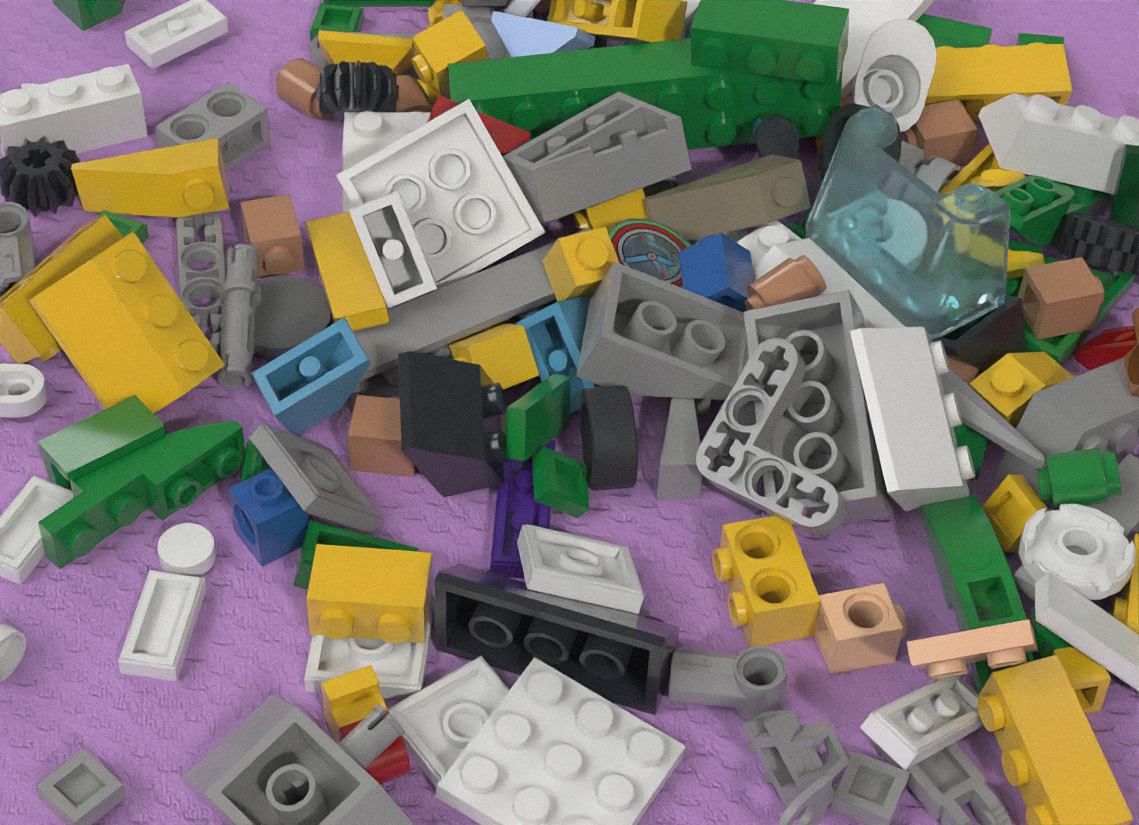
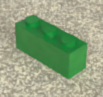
M700 0L690 27L691 65L837 85L848 48L850 9L787 0Z

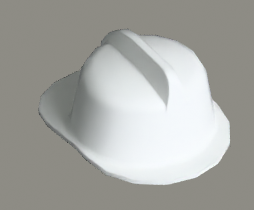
M898 18L883 23L871 34L865 46L858 71L852 82L854 103L892 113L899 123L900 132L908 130L918 121L935 71L937 52L934 40L924 26L913 20Z

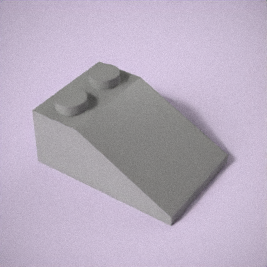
M614 261L589 302L576 377L602 387L626 386L631 396L726 400L749 360L744 312Z

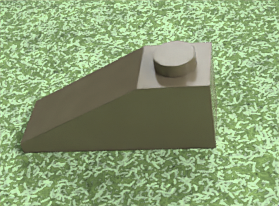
M774 154L642 198L647 220L670 229L684 241L770 223L811 208L801 160ZM651 234L655 247L671 245L666 240Z

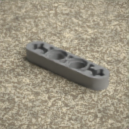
M214 211L178 218L176 228L180 300L201 331V327L211 326L212 340H209V342L221 358L224 304L220 301V288L226 280L222 222L220 215ZM196 231H205V242H196ZM200 261H209L215 264L211 269L205 271H195L190 268L192 264ZM204 296L213 297L218 300L215 304L208 307H197L192 304L194 300Z

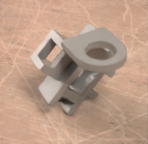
M788 709L763 712L743 723L742 726L750 739L746 744L749 751L758 754L766 770L762 776L766 783H773L786 808L778 825H792L806 807L807 809L795 825H816L826 817L827 807L834 800L833 796L836 792L832 787L833 778L850 763L830 722L800 725L793 710ZM822 741L829 755L821 756L817 745Z

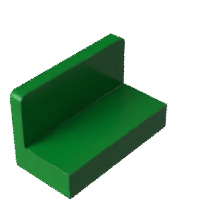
M134 395L37 442L50 482L66 489H71L70 481L164 436L166 432L163 423Z

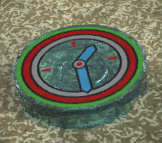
M630 218L615 223L608 231L620 264L683 288L679 252L691 247V245L681 234L665 224L650 219Z

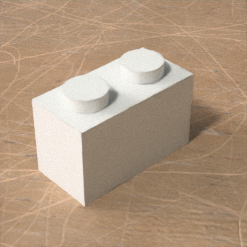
M399 191L392 192L348 210L388 308L438 288Z

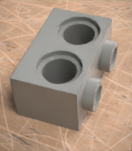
M230 82L205 95L200 100L155 127L158 148L218 138L226 172L270 145L267 108Z

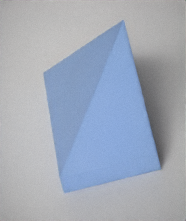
M493 11L491 18L511 57L588 49L594 46L596 38L578 27Z

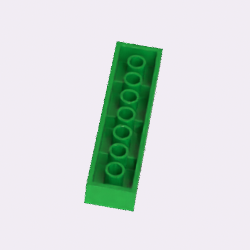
M691 38L448 64L452 101L461 104L470 99L476 111L530 132L528 142L618 91L680 116L688 150L755 143L753 139L754 124L759 117L769 112H779L789 117L798 131L799 138L823 136L831 118L841 108L842 68L837 85L692 66Z

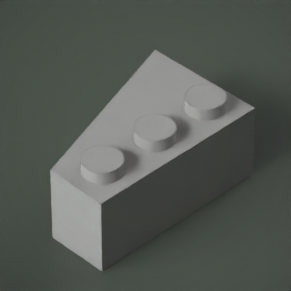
M619 91L502 156L537 219L544 223L692 170L681 117Z
M1118 359L1033 393L1016 430L1044 455V458L1045 455L1099 447L1100 452L1114 451L1116 460L1139 444V397L1130 395L1124 359ZM1005 450L993 478L1002 483L1008 474L1023 475L1040 497L1036 468L1008 450ZM1052 500L1043 501L1048 509L1053 507Z

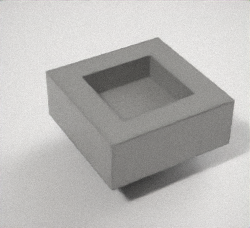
M85 748L36 785L39 799L66 825H92L126 798L124 785Z
M853 751L849 759L850 763L846 766L835 791L836 793L833 796L834 800L831 803L830 811L866 825H891L907 787L910 772Z

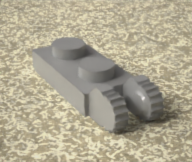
M870 738L891 765L903 769ZM956 742L906 769V771L910 772L907 785L935 820L940 818L942 825H974L961 808V806L968 802L972 806L975 817L982 825H1012L1010 822L1011 818L1007 813L1008 811L1004 809V806L999 803L998 798L988 788V780Z

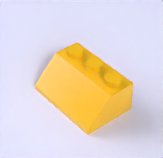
M134 232L28 300L104 409L136 395L154 414L225 366Z

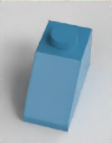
M588 296L558 301L517 322V325H523L541 381L543 382L553 374L571 377L569 415L580 410L581 394L584 388L602 387L576 377L590 302Z
M344 317L252 372V375L274 416L291 434L299 435L341 410L371 365V362Z

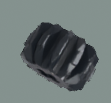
M357 60L356 62L341 61L338 64H330L320 72V80L317 84L319 110L328 118L339 119L341 122H344L345 112H396V101H399L397 74L392 72V69L388 66L377 65L375 62L365 63Z
M46 136L39 142H31L25 138L22 147H8L7 156L0 159V192L4 196L5 202L20 204L26 211L31 210L35 218L42 211L49 210L56 215L59 206H73L74 197L79 195L71 169L72 164L80 163L76 151L68 149L64 140L50 143Z

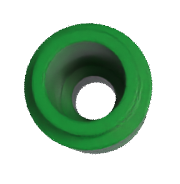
M1099 447L1045 455L1046 467H1043V469L1036 468L1041 501L1052 500L1054 510H1059L1060 504L1088 506L1108 503V497L1121 495L1120 476L1114 451L1100 452Z

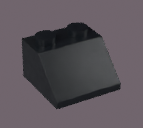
M411 351L398 353L402 452L443 497L504 484L503 463L508 462L509 458L506 451V436L501 430L500 415L506 413L507 404L500 383H494L479 364Z

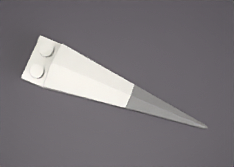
M778 220L762 225L737 242L751 253L754 281L786 259L792 258L796 260L801 255H805L814 263L825 280L827 289L819 294V296L850 290L863 312L865 328L905 327L810 238H799ZM950 368V372L941 374L945 394L954 392L962 423L1033 467L1043 469L1045 458L1039 450Z

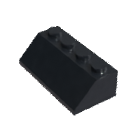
M458 564L438 572L434 580L437 651L471 661L482 656L489 666L518 675L524 672L535 657L612 703L656 715L670 678L673 652H675L678 646L679 627L667 624L652 616L643 617L619 609L529 590L525 582L501 576L499 573L489 569H477Z

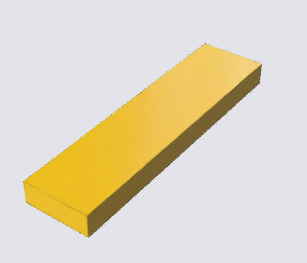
M345 212L305 221L334 323L345 317L353 331L387 324L389 322L387 307L350 213Z

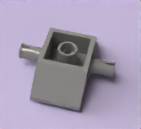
M270 695L182 777L185 784L227 825H414L383 787L365 770L385 749L405 733L399 722L390 713L385 715V708L379 704L339 742L336 739L332 740L296 705Z

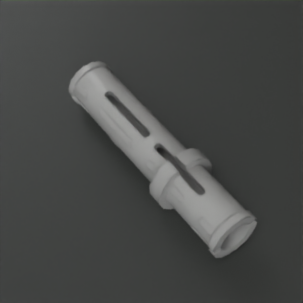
M237 244L235 249L232 247L228 249L226 280L220 288V301L224 304L221 360L225 366L219 369L218 382L223 387L233 390L244 389V385L249 387L253 380L252 359L254 353L256 307L261 303L262 291L257 282L260 252L257 248L248 244Z

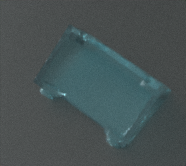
M875 104L854 114L846 122L806 222V239L810 238L905 327H924L931 339H935L1005 304L1011 205L994 192L977 184H966L941 196L882 150L895 141L898 127L894 117Z

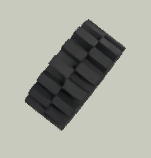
M1070 212L1067 216L1058 253L1070 258L1082 257L1085 262L1093 266H1101L1113 271L1118 270L1127 274L1139 275V228L1098 216Z

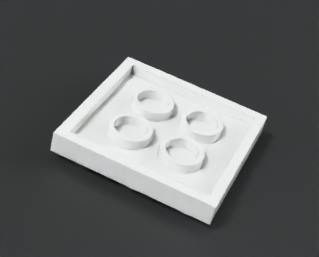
M470 99L336 175L354 208L392 192H400L438 285L437 289L469 277L545 233Z
M534 657L439 781L435 797L480 825H637L682 760L686 746Z

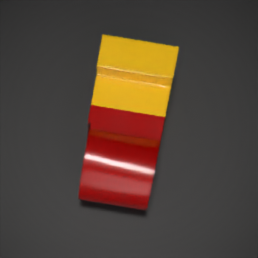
M372 665L321 683L324 717L334 738L339 742L365 719L377 704L385 708V715L389 713L381 696L380 684ZM402 736L398 737L365 769L380 785L411 772L410 761Z

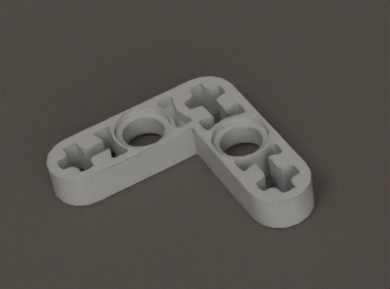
M781 338L767 339L760 343L753 351L701 442L696 454V465L700 473L715 487L808 533L815 535L828 534L837 529L845 516V502L841 494L825 479L763 450L805 374V362L793 344ZM784 358L788 363V368L785 371L775 370L772 374L767 368L771 360L780 362ZM759 382L765 389L768 385L773 390L774 395L770 397L761 388L756 387L755 384ZM755 400L764 404V414L759 422L751 426H743L738 423L737 415L744 404ZM729 430H733L739 437L747 440L746 444L743 445L738 439L733 441L727 435ZM730 454L734 458V463L730 468L727 466L718 468L713 463L717 455L726 457ZM772 470L782 472L784 483L780 491L770 497L759 496L756 485L762 474ZM797 491L804 497L819 502L823 497V500L829 505L826 513L815 512L812 515L801 502L795 500Z

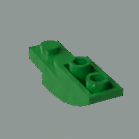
M1030 175L982 197L979 208L986 216L1031 243L1053 245L1061 241L1068 213H1083L1091 216L1105 209L1111 193L1058 182L1042 176Z
M236 421L206 424L171 432L70 481L74 498L38 522L46 557L55 566L62 569L76 558L88 554L96 544L121 527L133 523L147 509L151 510L163 521L180 508L188 507L200 494L222 479L234 475L244 464L245 442L243 427Z
M975 495L921 505L920 513L949 610L954 609L960 632L1027 620L1001 545ZM1031 652L1025 653L1027 663L1034 661ZM987 660L969 663L978 694L993 672L1003 670H992L988 666Z

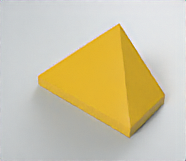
M319 30L318 41L321 54L329 64H338L341 61L356 62L357 60L365 63L375 62L377 65L388 66L392 69V72L399 76L412 65L411 58L415 57L412 38Z

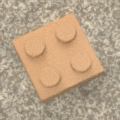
M1029 619L907 642L911 666L920 672L927 671L928 678L932 677V680L967 675L966 664L986 660L992 670L1014 667L1027 663L1025 653L1038 651L1034 630Z

